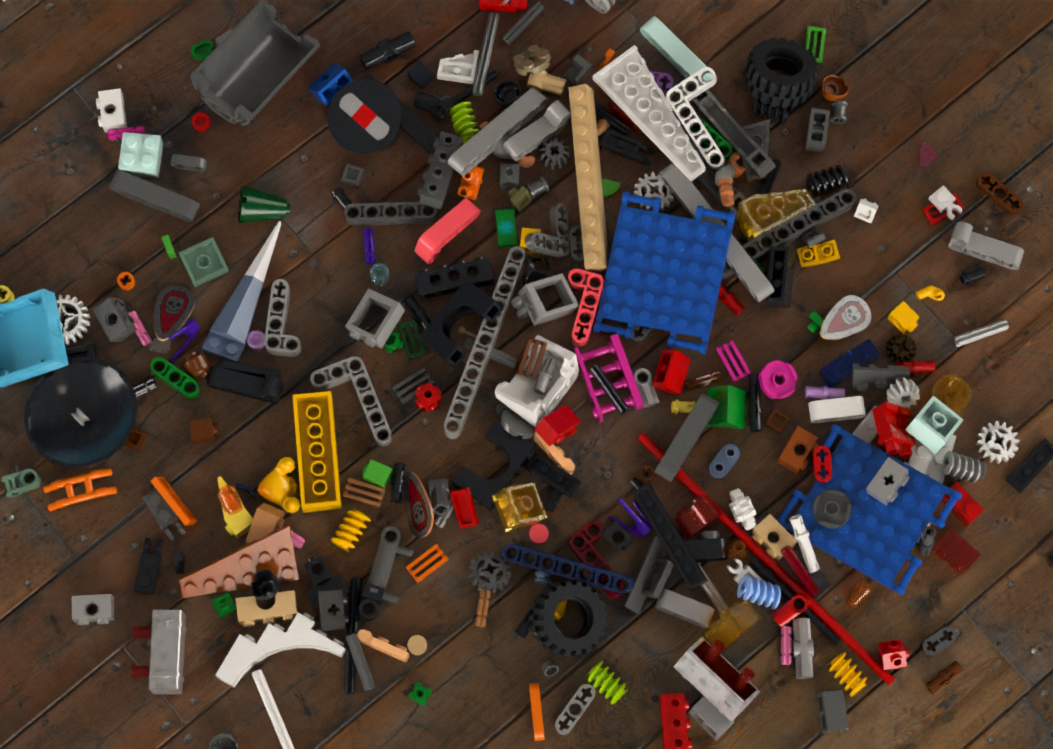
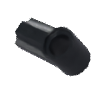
M418 91L414 99L415 108L432 112L436 118L442 119L454 107V102L446 95L437 97Z

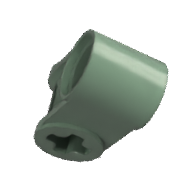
M25 469L1 478L2 482L5 483L6 497L8 498L37 489L42 482L40 475L33 469ZM34 475V481L27 483V478Z

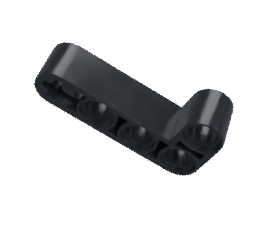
M217 366L211 367L206 383L208 387L272 404H278L283 388L282 380L275 376L265 375V378Z

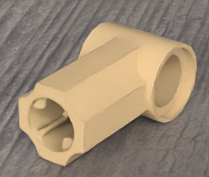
M545 70L534 75L531 72L526 86L529 89L534 88L538 92L543 90L561 96L566 79L550 75Z

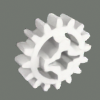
M652 172L650 177L644 174V180L642 178L638 179L639 184H635L634 189L636 191H634L633 195L642 196L641 190L643 189L646 193L645 197L654 199L659 197L662 199L660 207L662 212L664 211V205L669 208V201L674 199L673 193L659 174L655 176V173ZM663 188L666 189V196H664L665 194L662 192ZM640 204V209L647 207V211L653 209V206Z
M996 421L994 426L988 423L987 428L983 427L981 429L982 433L977 435L981 440H978L976 445L981 446L978 452L985 453L983 458L988 456L990 457L989 462L996 459L997 464H999L1002 459L1004 462H1007L1009 460L1008 456L1014 457V452L1018 450V447L1015 445L1019 443V440L1014 438L1017 432H1011L1012 426L1006 428V422L1000 426L999 422ZM987 434H989L990 440L986 443L985 439ZM994 441H1001V444H995ZM1010 442V448L1007 451L1006 444Z
M739 488L731 491L729 495L732 503L729 504L735 521L737 523L741 522L745 530L756 527L753 517L756 515V511L749 496L744 497L743 492Z

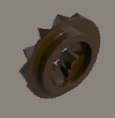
M902 333L893 335L886 344L888 357L896 363L910 362L916 354L915 340L910 338L909 335ZM905 343L904 348L907 351L903 350L898 355L897 353L899 352V348L897 347V345L900 346L901 344Z

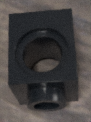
M614 521L602 533V536L618 552L621 549L625 551L632 544L630 541L632 536L617 521ZM616 532H621L624 535V539L620 543H616L613 540V535Z
M315 555L304 564L315 587L333 578L322 555L319 557ZM314 567H323L322 573L314 574Z

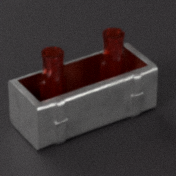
M153 610L152 627H133L134 639L151 638L150 666L132 665L131 677H149V690L153 694H182L186 615L182 610Z
M701 637L685 652L674 665V668L707 698L721 714L732 722L760 693L750 682L755 674L750 668H745L740 673L720 654L725 650V644L722 641L716 640L711 645Z

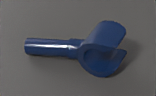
M236 483L235 488L249 492L253 498L259 497V495L253 493L254 489H258V485L247 487Z

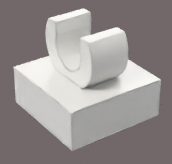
M861 199L854 217L872 223L878 205L875 202L867 201V199Z

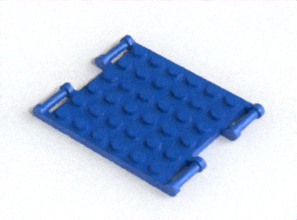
M624 191L597 318L594 324V332L600 333L602 331L618 334L631 339L634 325L670 332L668 347L674 348L676 346L706 354L736 212L729 211L727 213L706 209L704 206L698 205L694 220L659 213L662 201L659 197L654 199L633 195L630 192ZM629 202L650 205L653 206V210L647 211L628 207ZM708 216L727 220V226L702 221V217ZM603 319L628 323L627 328H621L602 323ZM677 334L702 338V342L700 344L676 339Z
M833 424L830 428V434L822 445L830 448L837 435L842 437L831 456L832 479L825 484L816 481L807 496L793 489L790 500L776 520L787 531L795 534L792 525L787 523L786 520L797 501H802L803 504L796 515L802 516L804 526L810 534V543L813 546L903 596L906 591L905 588L917 567H920L923 561L910 555L921 537L924 528L928 523H931L943 529L946 518L955 503L961 499L962 494L845 431L840 426ZM820 451V454L817 456H820L821 462H824L826 454L824 451ZM890 457L908 469L909 480L904 487H899L896 491L898 492L896 499L893 502L889 501L886 506L869 495L866 488L887 458ZM825 467L820 474L823 479L829 474L825 472ZM892 479L890 481L885 480L886 485L889 483L893 485ZM829 489L843 492L849 498L852 505V514L849 521L836 529L821 526L813 514V503L816 497ZM944 496H950L938 518L933 517ZM906 561L910 562L911 564L899 584H894L893 582Z

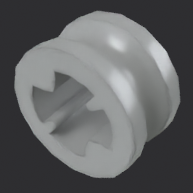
M78 407L75 413H71L82 426L85 425V421L90 420Z

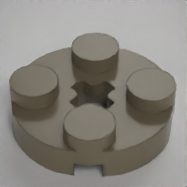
M532 45L528 50L513 57L514 66L520 75L527 76L529 72H532L533 75L538 74L549 67L551 56L547 49L539 48L538 45Z

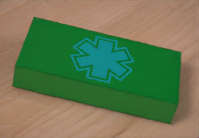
M514 209L495 210L498 248L517 246Z

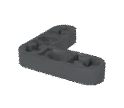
M562 203L550 207L551 236L534 232L525 237V245L529 250L558 258L569 254L568 211ZM558 226L560 227L562 234L559 233Z

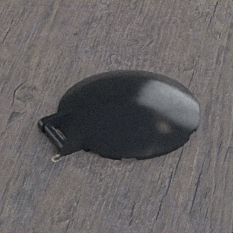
M94 342L66 349L67 357L88 353V356L68 359V366L50 371L45 376H42L34 385L30 399H27L24 423L30 443L43 458L60 467L71 469L88 468L108 460L125 445L136 423L138 405L132 383L118 367L97 358ZM77 407L90 419L84 422V426L71 415V413L76 412Z

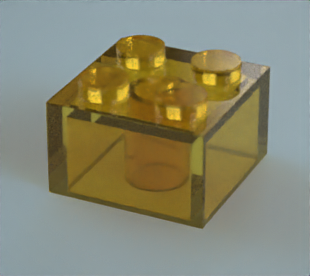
M534 482L506 487L492 496L505 532L532 527L548 518Z

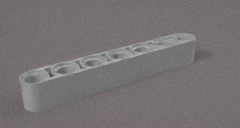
M531 88L450 156L448 165L464 176L542 111L548 99L534 88Z

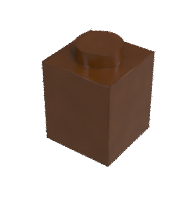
M212 418L189 420L190 436L193 444L216 441V435L219 434L218 424L214 423Z

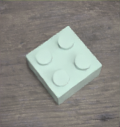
M123 132L118 165L119 170L137 177L159 178L163 150L161 136Z
M932 396L905 430L933 453L937 454L963 422V419L935 396Z

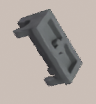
M843 690L826 691L817 694L822 734L848 730L849 725Z

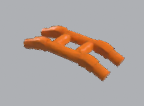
M112 469L93 470L85 474L63 480L60 479L44 486L43 490L45 493L65 487L68 497L48 504V510L51 512L75 503L116 494L117 489L115 486L94 490L92 484L94 479L112 476ZM84 482L86 493L75 495L73 484Z

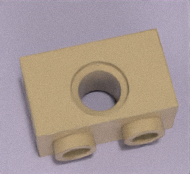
M771 514L764 518L752 531V538L759 545L763 544L767 548L766 552L778 561L783 557L781 553L782 548L787 545L793 548L797 543V540ZM771 534L776 535L778 541L772 543L768 540V536Z

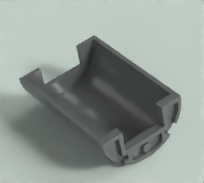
M263 0L253 8L191 74L192 84L196 90L199 88L202 95L200 97L225 120L233 124L240 122L242 126L248 125L320 47V44L314 37L305 34L303 40H301L298 35L287 30L284 24L278 23L275 20V8Z

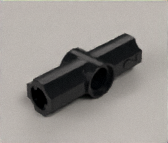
M407 31L393 39L387 38L380 41L375 48L360 54L359 58L364 68L369 70L383 62L390 63L399 57V54L416 47V43L412 34Z

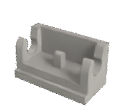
M704 696L688 712L715 741L735 722L734 720L731 722L721 714Z

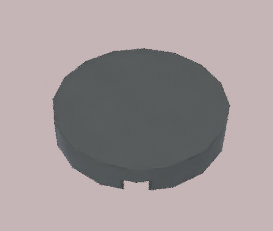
M510 408L504 410L500 416L502 427L511 435L516 437L520 435L523 436V439H529L534 436L536 432L534 430L535 426L528 423Z
M829 489L816 497L813 503V514L821 526L836 529L849 521L852 514V505L849 498L843 492Z

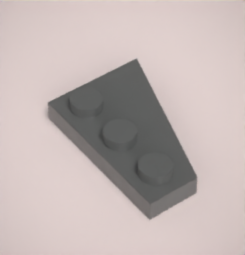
M853 364L851 377L852 392H864L871 389L890 387V384L896 383V379L899 381L903 378L909 380V367L887 365L884 368H876V365L869 364L867 367H860L859 364Z

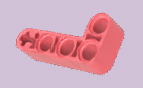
M465 198L422 234L414 252L428 265L431 264L438 257L441 248L478 217L481 210L469 199Z
M573 269L568 274L569 287L575 291L583 292L571 339L572 344L578 348L585 347L589 341L604 282L601 275L582 269ZM578 276L581 278V281L575 283L571 279ZM597 281L600 285L595 288L590 283ZM593 299L595 303L588 305L585 303V300ZM587 316L590 321L583 323L580 318ZM581 329L583 330V337L581 340H578L577 337H579Z

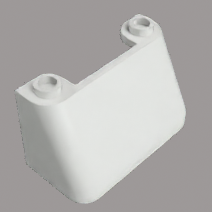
M539 335L535 339L547 342L539 371H541L547 357L555 359L556 362L551 375L552 380L549 381L545 394L539 395L533 391L538 375L535 380L531 377L516 374L510 383L504 381L499 383L495 389V395L498 400L535 427L544 417L553 412L579 374L575 353ZM531 343L528 353L529 358L525 362L523 371L527 369L535 343ZM541 345L538 346L530 373H533Z

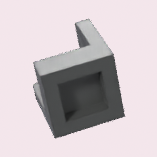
M577 54L573 58L572 66L564 73V78L574 86H578L591 73L592 65Z

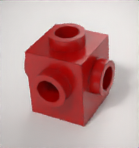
M431 382L427 385L424 383L416 389V399L414 402L420 410L423 408L427 414L441 406V396L443 394L437 385L433 386ZM431 393L432 396L430 398L425 397Z
M901 639L878 643L879 660L883 670L907 667L906 658H909V650L907 646L904 647Z

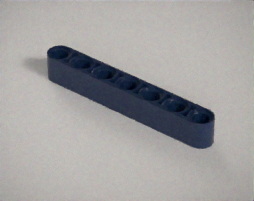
M508 544L502 550L505 560L540 571L582 581V583L617 593H627L634 588V579L626 574L521 544ZM512 547L517 551V555L514 558L510 555ZM530 553H533L535 555V560L533 563H531L528 560V555ZM548 558L553 560L552 568H549L546 564ZM567 563L572 567V571L569 574L565 571ZM585 568L589 569L590 571V577L588 579H586L583 576V571ZM604 573L609 577L607 584H604L601 580ZM622 579H625L628 583L625 590L620 587Z

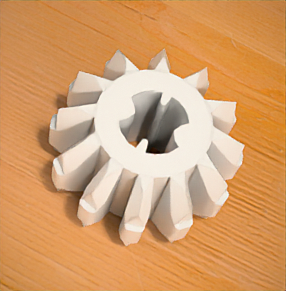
M903 378L901 381L896 379V383L890 384V389L886 390L888 402L898 405V407L910 409V406L916 405V400L920 399L919 388L911 379Z

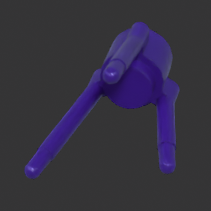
M192 317L186 320L180 330L168 337L171 340L181 333L186 337L190 336L172 357L170 363H173L189 343L198 336L196 332L200 330V327Z
M619 498L618 501L637 521L633 525L635 530L612 516H609V519L613 522L617 521L636 538L639 535L644 538L653 529L650 525L651 523L635 500H632V504L641 518Z

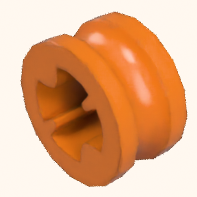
M122 272L117 277V283L122 290L129 291L134 287L135 279L131 273ZM126 277H128L129 281L131 282H127V284L124 285L121 281L125 280Z

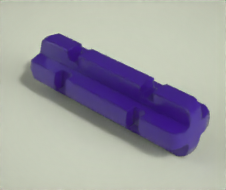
M365 228L363 230L366 265H373L376 263L373 228Z

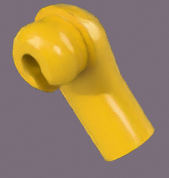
M933 285L915 292L918 300L929 297L936 301H941L945 297L943 290Z

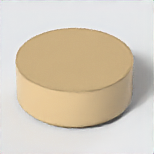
M414 635L408 640L407 647L411 654L418 656L426 651L427 642L423 636Z

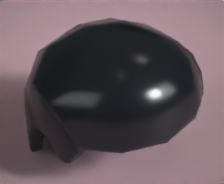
M506 80L496 85L493 96L500 106L508 108L522 96V88L517 82Z
M262 569L256 573V581L251 583L252 594L257 600L269 601L277 594L280 581L271 570Z

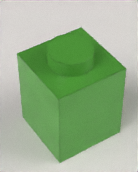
M371 459L369 464L365 463L361 474H363L364 481L381 488H386L393 470Z

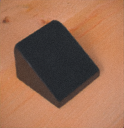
M421 60L408 72V77L421 89L435 77Z

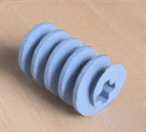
M747 575L741 579L738 585L737 596L740 598L743 594L744 601H747L750 597V602L755 603L757 600L758 605H762L764 602L766 608L771 604V609L775 610L781 598V589L776 584L773 585L770 582L751 578Z

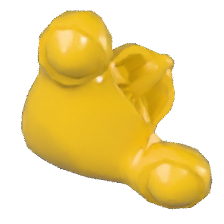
M284 457L279 460L274 470L260 482L257 491L263 498L281 506L286 512L295 513L301 506L299 499L292 497L296 494L298 485L292 477L286 475L295 468V461L291 457Z

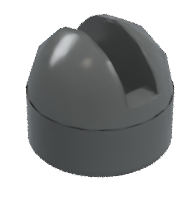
M548 659L547 662L542 664V670L547 677L553 676L559 671L557 663L552 659Z

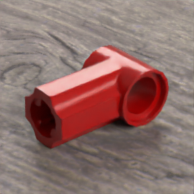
M798 593L774 611L772 616L777 624L783 627L800 613L804 612L810 606L809 596L805 593ZM797 598H801L804 601L805 605L803 608L796 605Z

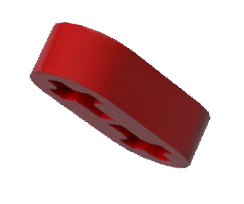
M818 446L813 453L814 474L819 483L825 484L832 479L831 452L826 446ZM820 451L828 454V456L824 457V462L822 463L820 456H817L820 454ZM821 467H825V472L829 473L824 479L821 475H818L821 473Z

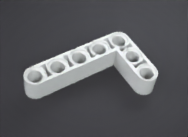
M704 67L671 88L667 92L666 98L712 169L719 170L724 166L725 158L689 103V101L715 85L717 81L714 70L710 67ZM705 74H712L711 80H703V76ZM689 84H696L694 91H687ZM674 94L681 95L680 100L677 102L671 101ZM689 109L690 115L682 117L681 113L683 110ZM694 125L701 126L700 131L697 133L691 132V128ZM709 140L711 142L710 146L702 148L701 144L703 141ZM720 156L721 160L718 164H712V157Z

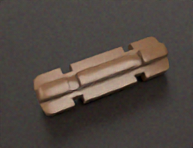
M484 588L480 590L479 595L481 598L478 601L477 617L475 619V626L485 627L486 625L485 617H487L488 599H490L491 591L489 590L488 593H485Z

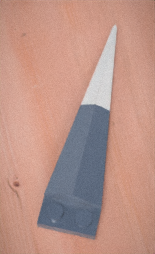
M281 221L273 229L214 322L202 347V351L227 361L239 363L247 344V337L250 333L264 279L281 227Z

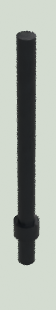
M756 557L750 562L761 573L760 576L765 581L768 580L773 585H778L781 593L788 600L795 596L773 575L774 572L769 567L766 568ZM797 598L796 605L803 608L804 604ZM807 608L802 612L806 618H810V621L834 645L841 640L811 610Z

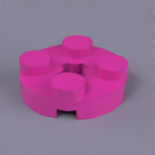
M775 360L767 363L758 374V380L762 391L770 399H783L794 392L797 374L794 368L787 362ZM775 375L782 378L780 385L775 382Z

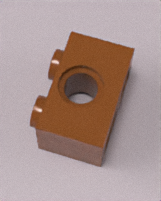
M798 426L777 463L796 474L800 469L804 471L809 462L806 459L809 453L813 454L815 448L818 447L816 443L818 437ZM794 448H802L804 450V454H796Z

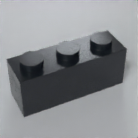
M771 247L768 281L773 286L774 292L766 297V302L772 308H790L795 264V252L790 247Z

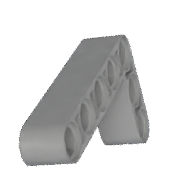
M353 356L318 369L311 374V384L316 391H324L351 380L375 442L382 447L388 446L391 443V430L360 357ZM357 363L360 365L358 370L351 369L353 364ZM337 370L343 372L340 377H334L333 373ZM318 377L325 379L322 384H316L315 380ZM360 381L367 382V385L363 388L357 386ZM367 398L374 399V403L371 405H366L364 401ZM374 415H379L381 420L375 423L371 421V418ZM384 432L388 434V437L385 440H380L378 438V435L380 433Z

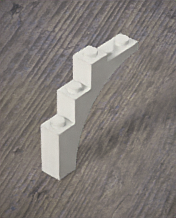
M305 612L303 615L297 613L286 633L284 632L285 628L276 623L274 626L268 624L257 644L255 643L256 639L246 634L244 637L239 634L215 676L235 688L243 675L255 664L278 652L296 648H314L343 658L346 649L341 641L335 638L333 641L326 638L327 634L319 629L314 631L316 623L313 621L314 617Z

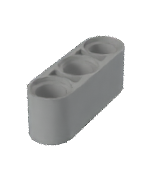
M663 589L655 606L660 611L703 628L709 627L715 612L714 608L668 589Z

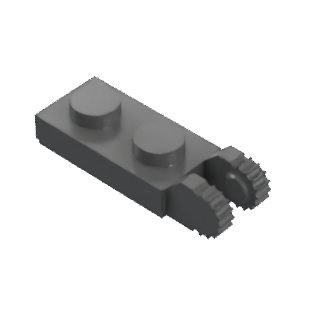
M157 489L142 497L171 542L175 540L173 533L168 529L171 525L175 524L178 532L181 535L185 534V531L178 522L180 520Z

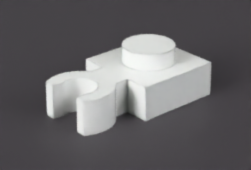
M944 185L929 197V200L940 212L947 211V216L951 220L955 218L954 214H952L953 210L959 214L962 213V208L959 205L953 204L956 198Z
M737 558L733 559L737 563L736 568L732 569L729 565L726 566L728 571L737 574L733 579L738 584L747 575L751 578L762 580L748 565L743 568L742 562Z

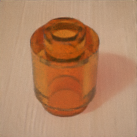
M226 485L219 489L220 492L217 496L225 512H228L229 515H234L243 509V502L235 486L230 487V485Z

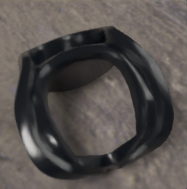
M526 251V261L529 269L522 278L524 286L525 284L547 278L550 271V264L546 258L542 256L532 257V253ZM542 261L543 271H538L534 267L533 262Z

